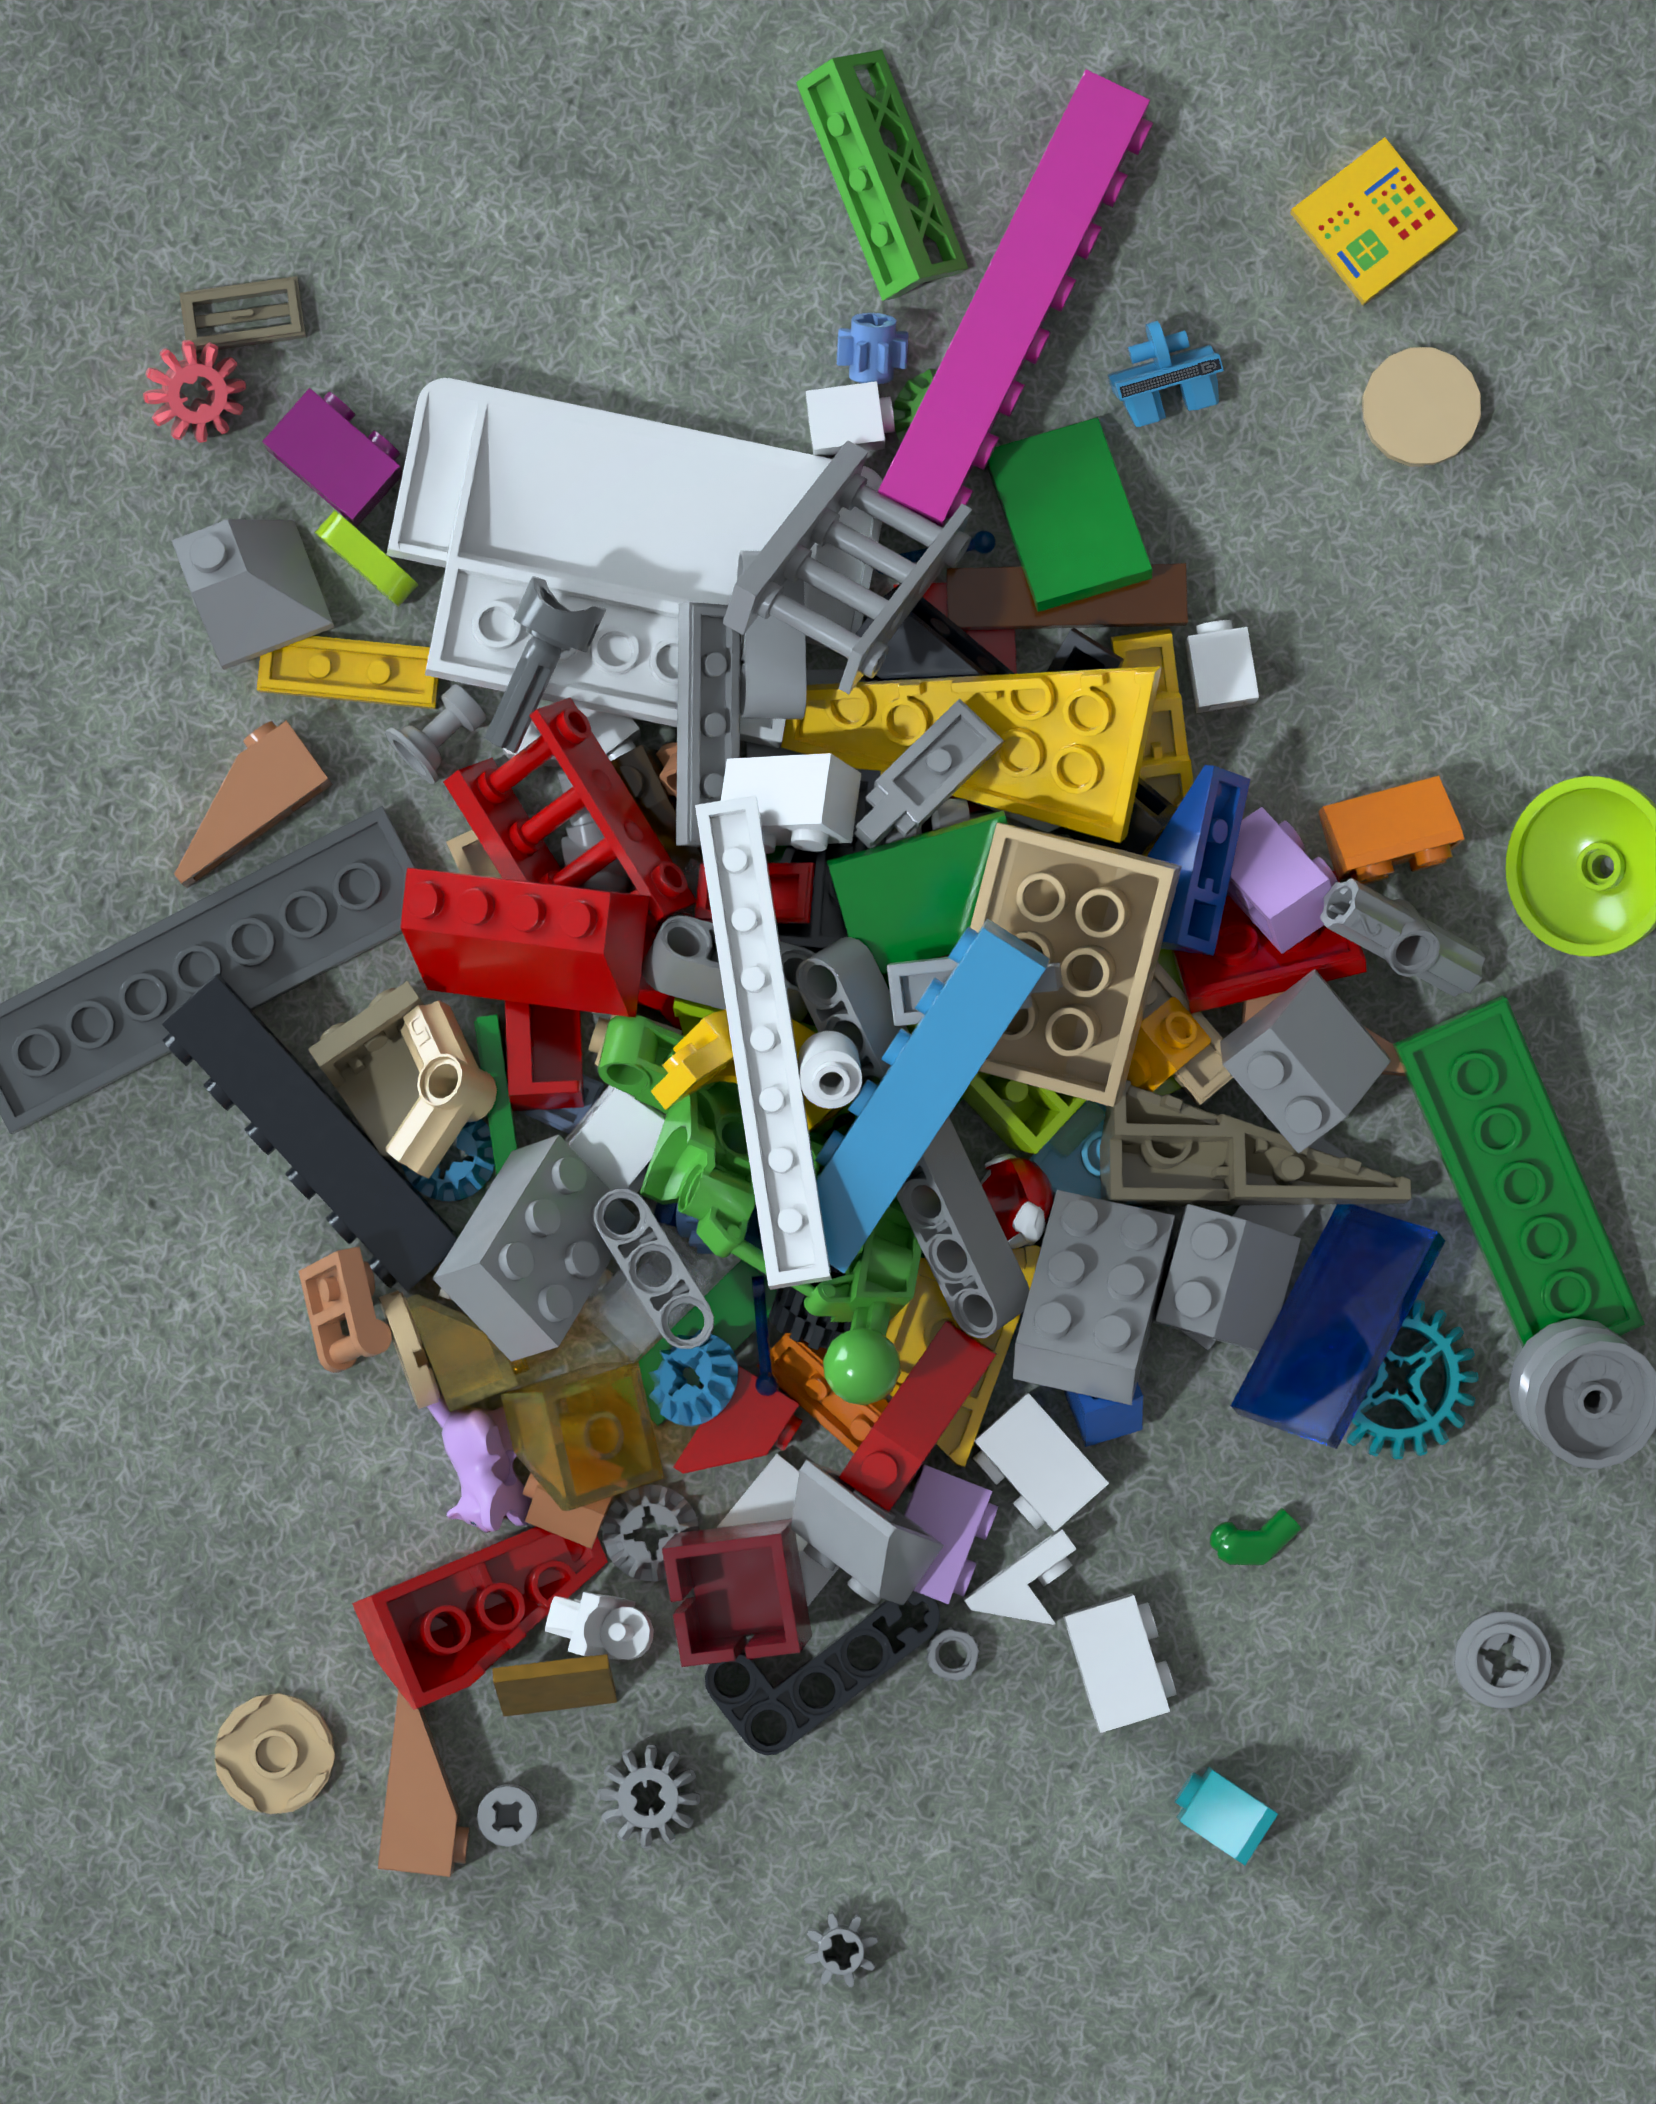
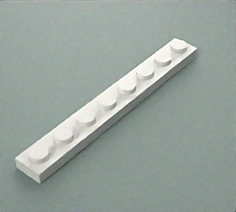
M756 795L695 805L768 1286L772 1290L832 1280L806 1109L800 1084L799 1064L758 800Z

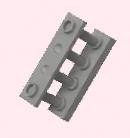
M849 440L842 446L735 583L722 623L744 635L758 616L768 619L771 615L848 658V662L838 689L847 694L851 693L863 675L872 679L877 674L889 652L890 647L886 644L947 564L955 568L959 564L971 541V536L965 534L964 531L972 512L971 508L961 504L945 527L942 528L892 499L879 494L876 490L866 485L867 479L861 476L868 451ZM855 506L927 546L928 549L917 564L841 523L838 512L842 507L852 510ZM828 542L896 580L901 585L890 600H887L811 557V547L814 543L824 546ZM787 579L794 583L801 579L874 621L863 636L859 637L784 595V587L782 585Z

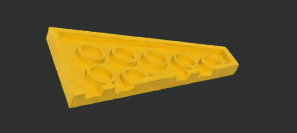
M1162 666L858 682L850 694L838 689L840 683L807 685L804 718L802 720L786 719L781 748L806 755L831 753L853 768L881 771V776L957 700L961 699L1004 741L1002 747L952 796L1121 843L1128 833Z

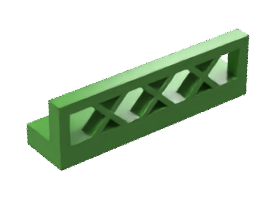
M883 50L832 58L798 80L796 84L882 301L900 297L924 282L954 276L968 269L969 267ZM868 70L876 90L875 98L862 89L855 71ZM881 125L893 133L898 146L896 153L884 145L879 132ZM902 180L915 188L920 201L918 208L906 200L901 188ZM924 234L936 242L943 262L931 264L923 243Z

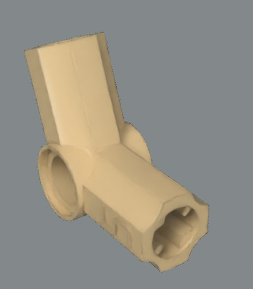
M441 1001L428 1005H417L403 1016L405 1022L400 1031L420 1072L417 1084L419 1098L386 1146V1152L398 1162L428 1179L466 1122L478 1121L485 1117L492 1109L497 1093L493 1077L490 1073L479 1069L451 1007Z

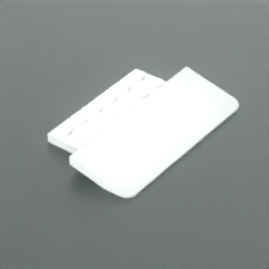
M440 378L430 382L422 389L418 397L386 554L391 557L445 568L425 675L505 692L524 648L533 636L526 632V626L518 623L513 618L532 576L546 580L549 590L557 601L570 611L586 610L592 606L606 609L588 652H582L571 648L570 651L561 649V657L541 699L558 702L571 697L576 707L677 727L679 604L698 602L728 605L737 582L740 551H761L832 459L452 378ZM863 466L861 476L867 479L866 485L878 492L883 481L882 478L871 468ZM855 506L852 510L844 507L841 508L838 512L841 523L877 543L879 542L882 521ZM828 542L824 546L814 543L810 549L812 550L811 557L869 589L873 572L871 566ZM804 581L805 606L856 634L862 626L864 614ZM805 635L806 643L827 647ZM740 713V740L779 748L782 743L786 719L742 718Z

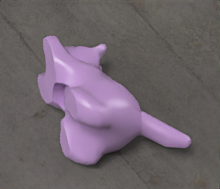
M439 1391L441 1397L438 1399L439 1402L429 1405L427 1408L440 1427L443 1428L442 1437L445 1452L458 1474L462 1492L459 1503L451 1508L446 1516L449 1519L463 1520L468 1525L477 1527L485 1533L498 1530L504 1516H507L515 1526L528 1525L525 1519L531 1505L530 1497L522 1495L525 1487L513 1468L514 1459L520 1452L529 1449L532 1444L533 1431L527 1418L514 1406L505 1405L495 1410L472 1408L454 1411Z

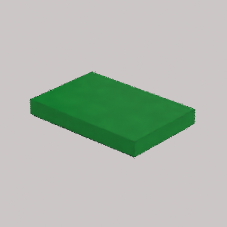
M1098 417L995 447L987 468L1037 612L1152 579V567Z
M1004 811L827 861L848 937L858 939L868 947L881 974L887 972V965L890 963L933 959L951 953L968 926H971L996 824L998 822L1008 824Z

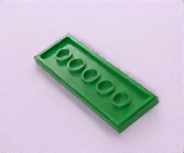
M1504 995L1499 996L1394 1043L1395 1051L1522 1348L1531 1337L1549 1324L1572 1318L1597 1321L1620 1336L1645 1325L1507 997Z

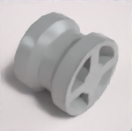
M507 1783L496 1786L485 1795L479 1804L477 1820L479 1829L486 1839L495 1845L509 1847L519 1845L530 1837L538 1824L540 1813L537 1800L529 1790L521 1785Z

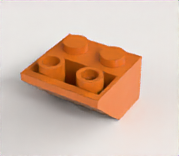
M1439 776L1326 805L1318 811L1334 871L1336 870L1338 879L1342 880L1351 877L1364 885L1389 878L1388 875L1394 873L1393 866L1409 862L1412 872L1444 864L1446 859L1453 857L1451 850L1464 840L1461 825Z

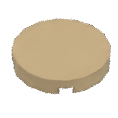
M1433 347L1408 348L1389 356L1371 374L1362 396L1365 429L1371 442L1389 459L1409 467H1424L1425 465L1442 463L1454 458L1472 439L1481 417L1480 391L1472 373L1455 356Z
M397 1290L378 1297L417 1408L421 1409L439 1402L438 1399L441 1398L403 1292Z
M281 1693L256 1696L235 1708L220 1727L215 1747L216 1772L228 1795L245 1808L268 1814L294 1812L313 1801L330 1780L335 1761L333 1734L321 1713L303 1699Z

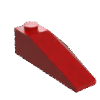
M534 1527L356 1601L352 1605L375 1660L412 1709L415 1710L474 1684L486 1673L485 1671L509 1649L515 1647L527 1636L526 1634L549 1614L554 1596L568 1599L608 1561L598 1536L591 1549L542 1528Z

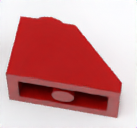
M738 1365V1381L731 1400L717 1416L700 1424L673 1468L685 1474L766 1456L773 1445L784 1451L803 1420L793 1415L800 1404Z

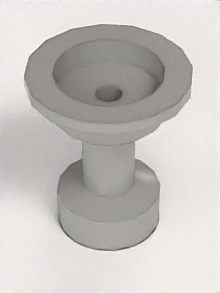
M454 684L441 696L446 709L422 731L414 726H405L399 730L389 727L385 731V735L395 751L421 778L430 784H435L439 778L436 770L441 765L442 758L437 748L461 726L474 732L487 720L484 711L478 703L457 684Z

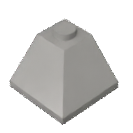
M227 519L172 540L190 593L223 670L335 627L295 520Z

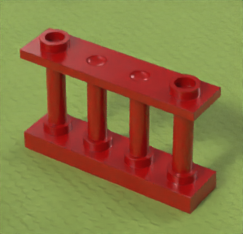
M571 697L538 708L529 716L541 736L499 768L493 758H489L459 769L443 781L502 878L579 887L618 858L636 887L630 894L650 896L648 910L651 911L656 921L685 910L696 903L694 895L687 886L685 875L672 862L592 733L589 720L576 707ZM555 756L573 787L532 818H529L512 788ZM586 807L605 838L561 870L545 844L544 838Z

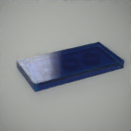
M1337 1204L1230 1406L1240 1416L1337 1449L1446 1240L1436 1230L1354 1204Z

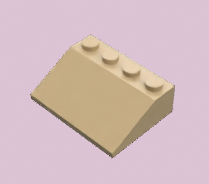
M999 822L996 824L970 927L979 932L988 918L1050 959L1048 963L1060 962L1063 987L1059 988L1058 991L1031 993L1032 1007L1018 1010L979 1071L1114 1107L1122 1100L1182 866L1106 846Z

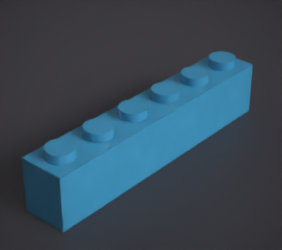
M988 918L979 932L969 926L964 931L948 958L957 963L945 984L934 977L915 1006V1009L924 1014L912 1034H909L902 1028L899 1030L881 1060L890 1065L889 1069L878 1085L867 1079L848 1108V1111L857 1116L845 1135L834 1129L814 1160L824 1166L816 1181L829 1264L842 1273L846 1272L1047 968L1050 960L1048 957Z

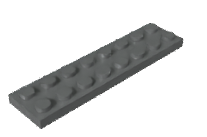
M381 806L0 1003V1115L9 1133L15 1134L171 1053L170 1049L162 1041L169 1034L162 1023L217 973L254 1010L401 934L400 926L407 868L415 867L384 807Z

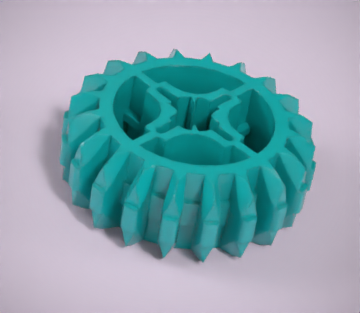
M1399 1296L1389 1298L1387 1316H1382L1380 1306L1376 1300H1370L1365 1303V1310L1369 1321L1365 1323L1354 1311H1348L1344 1314L1345 1321L1353 1332L1347 1336L1343 1331L1331 1328L1327 1335L1332 1341L1341 1345L1338 1353L1321 1349L1317 1355V1358L1323 1362L1334 1363L1333 1374L1323 1372L1314 1375V1382L1316 1384L1333 1383L1334 1394L1324 1395L1318 1399L1319 1406L1326 1408L1338 1403L1342 1410L1330 1419L1329 1425L1331 1428L1338 1429L1350 1421L1355 1426L1348 1433L1346 1442L1351 1446H1355L1361 1441L1365 1433L1370 1435L1367 1453L1372 1456H1378L1382 1450L1384 1440H1390V1453L1393 1459H1403L1405 1440L1411 1441L1412 1448L1417 1456L1427 1454V1444L1423 1437L1427 1433L1439 1445L1446 1444L1449 1438L1440 1424L1446 1420L1450 1425L1462 1428L1465 1424V1419L1452 1411L1455 1402L1463 1406H1473L1476 1400L1470 1394L1459 1392L1460 1382L1474 1383L1479 1379L1477 1372H1460L1458 1362L1470 1360L1475 1356L1472 1348H1465L1454 1352L1451 1346L1452 1343L1463 1336L1464 1331L1459 1326L1454 1327L1443 1335L1438 1329L1445 1322L1447 1314L1443 1310H1437L1432 1314L1428 1322L1421 1320L1425 1311V1302L1419 1299L1414 1300L1408 1316L1402 1315L1403 1304ZM1388 1327H1401L1422 1335L1429 1342L1419 1350L1401 1357L1395 1355L1386 1344H1382L1374 1332ZM1361 1345L1373 1367V1377L1368 1386L1352 1399L1348 1386V1369L1355 1350ZM1378 1352L1385 1362L1394 1361L1395 1368L1401 1367L1402 1363L1412 1365L1417 1360H1421L1410 1369L1411 1373L1404 1379L1408 1386L1407 1391L1414 1399V1402L1408 1394L1399 1395L1398 1388H1392L1390 1393L1388 1391H1381L1372 1397V1394L1383 1386L1382 1383L1388 1378V1373L1384 1368L1386 1364L1380 1358ZM1440 1357L1445 1375L1444 1389L1437 1406L1432 1411L1420 1389V1379L1423 1372L1432 1365V1362ZM1387 1399H1393L1400 1402L1407 1411H1410L1418 1423L1406 1428L1391 1429L1372 1422L1363 1414L1373 1406H1377Z

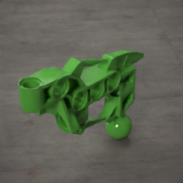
M636 1015V1018L615 1016L607 1025L598 1066L599 1076L608 1085L633 1095L636 1100L667 1114L645 1175L640 1195L661 1204L678 1203L679 1212L699 1220L696 1233L716 1256L725 1258L732 1253L767 1275L763 1251L744 1240L748 1220L756 1205L738 1084L726 1081L707 1084L665 1110L651 1093V1090L668 1074L662 1065L676 1053L673 1048L684 1036L656 1025L653 1021L643 1016ZM816 1130L809 1133L813 1161L828 1140ZM814 1161L817 1178L824 1166ZM895 1196L846 1270L845 1276L822 1281L816 1287L809 1283L791 1286L807 1296L804 1300V1306L810 1314L814 1316H832L831 1322H851L849 1331L841 1333L832 1340L823 1359L824 1377L828 1385L837 1396L848 1403L866 1406L884 1399L893 1391L901 1374L900 1355L894 1344L886 1337L888 1322L914 1297L922 1249L897 1196Z

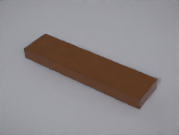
M1186 563L1151 564L1152 579L1037 612L1022 567L947 568V617L962 630L1186 626L1188 623Z

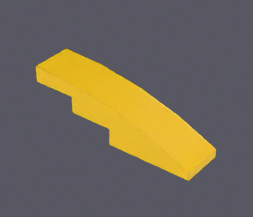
M1170 629L1111 637L1112 652L1124 659L1121 668L1162 666L1139 777L1178 808L1194 782L1191 759L1188 755L1182 697L1178 688L1172 632ZM1154 844L1150 847V849L1146 852L1144 856H1148Z

